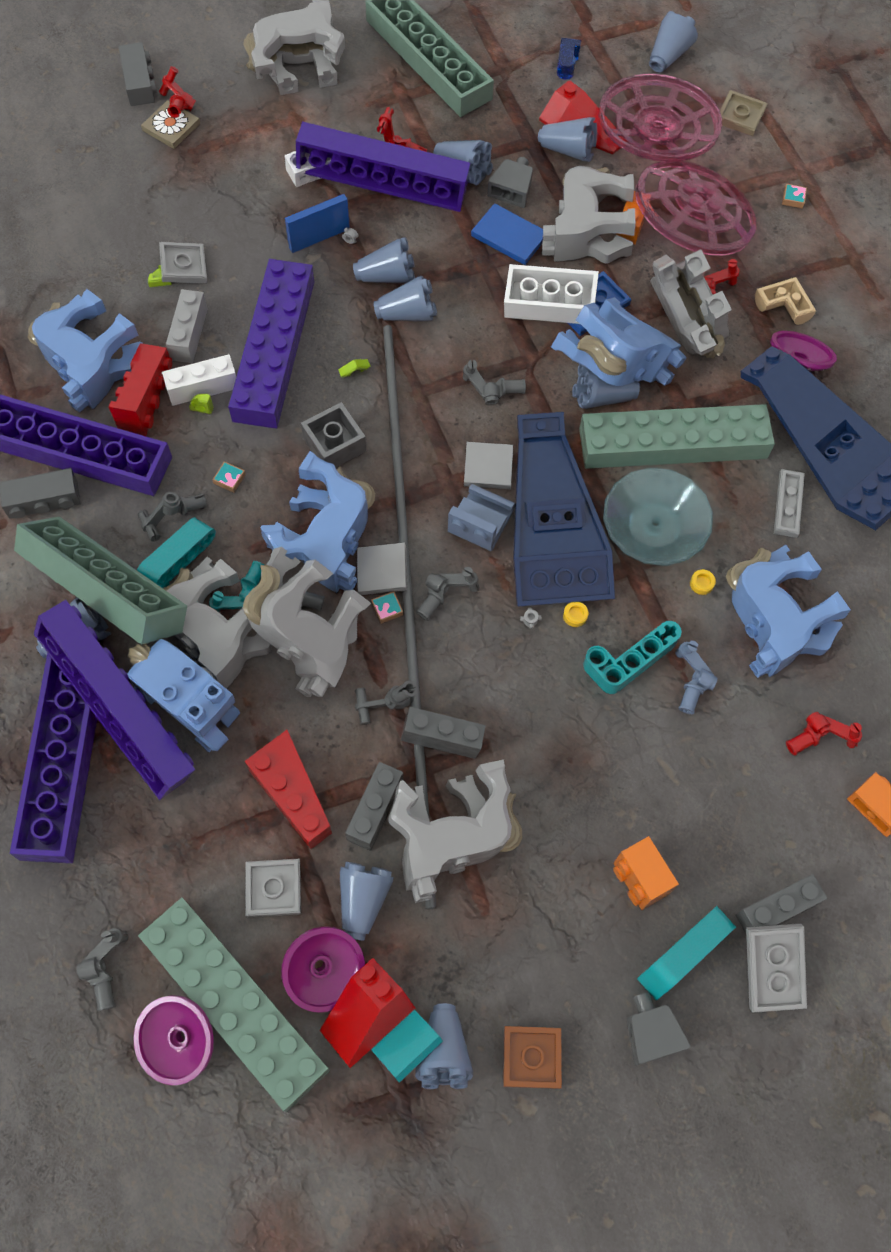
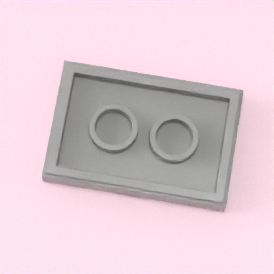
M802 924L746 927L749 1009L751 1012L807 1009L804 926Z

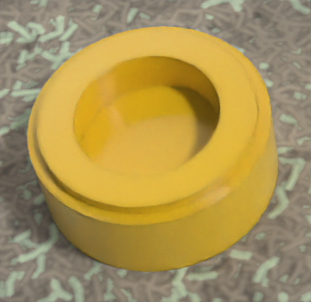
M704 569L694 572L690 580L691 589L700 595L709 594L716 584L715 576L710 571Z
M570 602L564 609L563 618L569 626L580 627L586 623L589 611L586 605L581 602Z

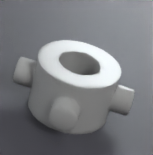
M346 227L342 238L349 244L356 243V238L359 236L354 229Z
M528 608L524 616H520V621H523L530 629L534 628L538 620H542V616L538 615L532 608Z

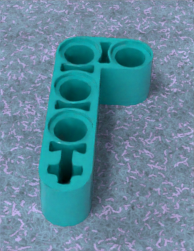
M195 517L190 519L139 565L137 571L164 589L179 574L181 568L189 565L212 543L216 530Z
M674 621L662 623L616 660L605 648L593 646L586 653L583 663L584 670L605 693L615 694L676 646L682 633L681 627ZM645 647L654 649L655 653H648ZM590 658H598L602 663L595 664ZM631 661L635 663L637 667L631 668L626 664V662ZM614 676L618 682H610L607 677Z
M716 906L645 970L637 980L655 1001L658 1000L689 973L736 926Z

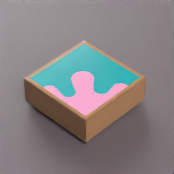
M786 184L782 205L803 209L807 187Z
M224 461L212 480L215 485L234 493L246 473L245 470Z
M394 591L371 599L380 624L403 616V610Z

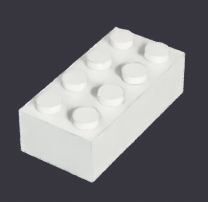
M510 264L504 299L505 318L580 324L576 321V318L584 305L595 303L599 271Z

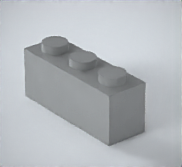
M181 289L166 342V347L172 361L193 363L208 310L204 292Z

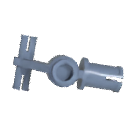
M696 641L682 643L675 652L678 658L684 657L695 670L692 680L684 685L685 692L678 708L686 714H694L699 696L707 689L713 690L717 683V677L714 676L696 652L698 647Z

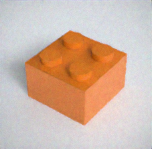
M649 836L621 851L613 863L616 877L620 882H625L629 889L628 896L635 906L639 905L641 910L668 896L679 885Z

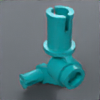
M258 561L252 562L248 573L240 580L242 590L239 596H224L222 592L216 591L213 597L210 598L209 607L217 612H220L222 609H241L245 597L261 580L260 566L264 564Z

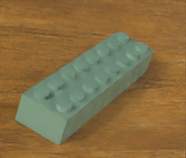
M414 0L365 1L366 21L459 117L493 100L494 80Z
M767 404L582 414L579 428L585 469L768 459L775 445Z
M61 517L17 524L15 552L51 577L71 594L78 597L86 605L93 608L102 617L116 625L141 645L148 644L152 641L168 638L183 632L187 611L186 604Z
M182 897L138 935L187 996L202 1008L211 1025L284 1112H288L331 1071Z

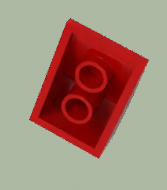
M372 958L350 978L321 1027L320 1032L348 1067L351 1068L416 1008L402 988Z

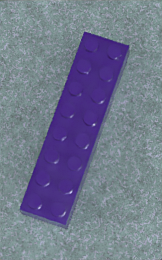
M302 121L296 139V168L300 169L307 162L305 153L310 154L309 163L316 167L305 171L304 174L458 212L461 211L466 193L470 162ZM327 157L331 158L330 163L325 165Z
M276 259L268 260L228 406L232 422L278 428L315 282L313 265Z
M0 395L1 452L62 470L71 468L73 473L155 496L172 460L167 442Z
M67 600L38 616L34 636L153 793L161 800L186 782L195 770L193 760L187 753H182L177 746L178 742L175 736L169 731L166 732L161 725L162 721L159 715L154 710L150 711L145 704L146 700L143 694L138 689L134 690L129 683L130 679L127 673L122 668L118 669L113 662L114 658L111 652L106 647L102 648L97 641L98 637L95 631L90 626L86 627L81 620L82 616L79 610L74 605L70 606Z
M48 653L9 854L19 861L73 863L97 717Z

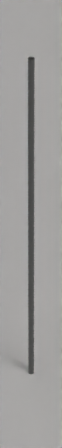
M386 325L383 327L398 538L399 543L406 544L407 590L402 592L409 680L417 685L411 691L418 689L417 694L410 697L411 707L421 709L392 327ZM414 744L417 786L423 785L424 801L429 817L424 746ZM432 894L431 900L425 901L426 909H436L435 894Z

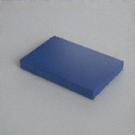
M344 194L285 218L288 244L291 252H297L345 232L344 229L346 227L350 228L348 199Z
M494 203L472 229L471 236L526 265L542 245L543 229Z
M604 271L599 273L595 301L599 310L606 299L614 297L620 301L622 308L630 305L631 298ZM568 323L579 336L587 332L581 324Z

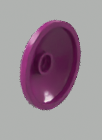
M778 331L772 335L770 340L771 346L790 354L808 371L829 369L834 366L837 360L836 354L830 347L802 333Z
M317 927L308 930L294 940L284 956L281 969L284 989L291 1000L299 1007L311 1012H329L333 1009L350 978L365 965L363 952L356 940L341 929ZM323 960L322 966L315 968V963Z
M169 995L154 1000L144 1008L135 1025L134 1049L140 1065L150 1077L166 1085H181L198 1077L207 1067L213 1052V1030L207 1015L198 1004L183 996ZM181 1031L185 1034V1040L181 1037Z

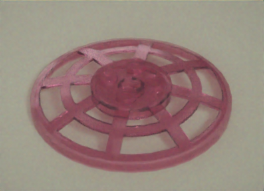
M640 74L623 78L607 89L599 106L600 124L608 137L629 153L653 161L679 162L699 157L715 145L722 129V116L715 101L694 84L669 75ZM657 85L672 89L668 97L643 95L640 86ZM629 88H632L635 98L626 101L621 107L610 101L615 95ZM679 91L695 98L704 108L693 112L687 105L676 100ZM647 102H659L665 105H648ZM637 104L641 108L636 115L627 112L630 107ZM606 107L617 114V129H612L608 126L604 118ZM672 107L678 108L687 116L681 117ZM710 114L714 124V134L700 135L701 124L699 118ZM622 117L633 122L634 129H624ZM693 123L694 134L682 132L685 124ZM618 136H622L627 142H625ZM629 136H639L645 141L644 145L637 143ZM679 138L691 140L679 148L674 143ZM697 141L709 142L706 146L696 151L684 152L694 146ZM654 144L666 145L669 150L652 149V146Z
M682 160L660 161L647 167L638 179L635 195L642 214L659 233L677 245L695 252L701 249L703 254L729 255L745 248L755 234L756 216L748 199L732 182L707 167ZM676 167L667 172L660 170V168ZM687 172L690 178L683 180L674 174ZM649 173L661 177L658 183V191L646 193L645 181ZM697 174L705 176L713 181L708 182L702 180L698 177ZM670 180L679 186L676 190H666V181ZM722 186L732 198L724 196L718 188ZM669 198H675L677 204L682 210L679 211L672 204ZM661 199L662 203L675 218L669 224L666 223L655 212L649 200ZM726 204L736 207L735 217L725 209ZM742 209L749 216L751 228L748 233L739 223L742 217ZM690 215L696 219L704 220L706 224L693 220L688 216ZM722 215L729 222L715 225L714 220ZM684 222L693 228L706 231L708 233V242L691 238L676 229ZM735 228L742 237L740 240L732 243L717 244L716 233L727 232Z

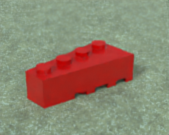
M140 343L130 362L131 372H125L123 376L124 386L117 388L115 394L118 398L116 402L111 401L108 407L118 429L146 436L148 429H151L153 426L154 411L160 405L161 390H164L166 387L162 372L172 368V358L169 357L168 350L165 347Z
M285 730L245 760L250 773L310 849H313L332 834L330 824L288 730Z

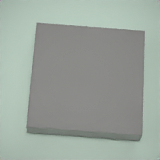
M159 242L162 282L207 283L204 244Z
M467 442L464 486L470 487L471 484L482 488L511 489L513 445Z
M405 543L357 548L358 593L360 595L407 590V551Z
M300 859L246 862L245 916L247 918L301 914Z

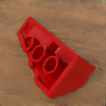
M570 80L554 92L539 117V121L545 125L594 117L595 120L593 122L597 123V142L595 148L612 155L627 143V140L587 93Z

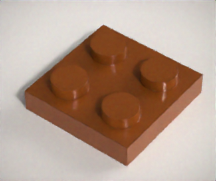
M504 1026L503 1087L562 1088L561 1028Z

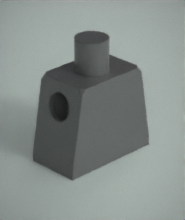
M519 157L516 162L509 159L504 160L488 181L487 196L525 208L533 174V168L528 166L529 161L525 157Z
M649 992L633 997L639 1013L628 1017L627 1025L635 1066L691 1048L668 1004L655 1008Z

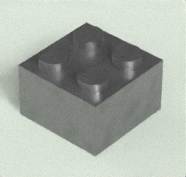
M342 402L301 423L303 439L311 451L320 459L334 464L335 467L367 451L365 435Z

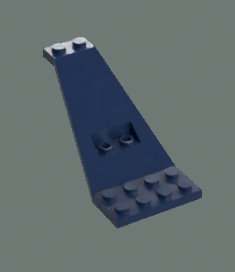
M771 346L740 371L741 378L760 388L835 508L876 531L891 517V443L790 354Z
M564 412L517 415L518 457L513 549L517 606L615 599L612 549L565 436ZM567 511L572 514V519L569 521L564 518V514ZM543 513L548 515V521L545 523L540 520V516Z

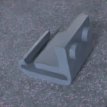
M471 484L468 497L462 499L458 508L453 506L448 514V532L492 551L513 514L515 503Z

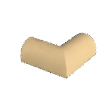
M796 277L756 290L755 302L761 312L784 305L797 325L809 321L816 312Z

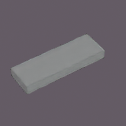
M781 469L778 481L773 534L795 538L799 536L805 473Z

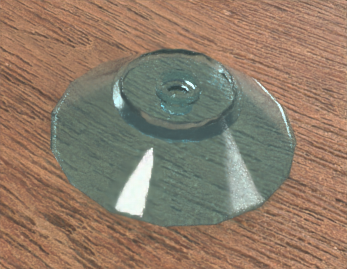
M646 468L630 472L613 485L605 499L603 520L610 539L624 554L644 564L669 566L689 560L704 548L712 533L713 511L706 494L690 478L673 470ZM652 522H656V523H658L659 525H658V526H654V525L652 524Z

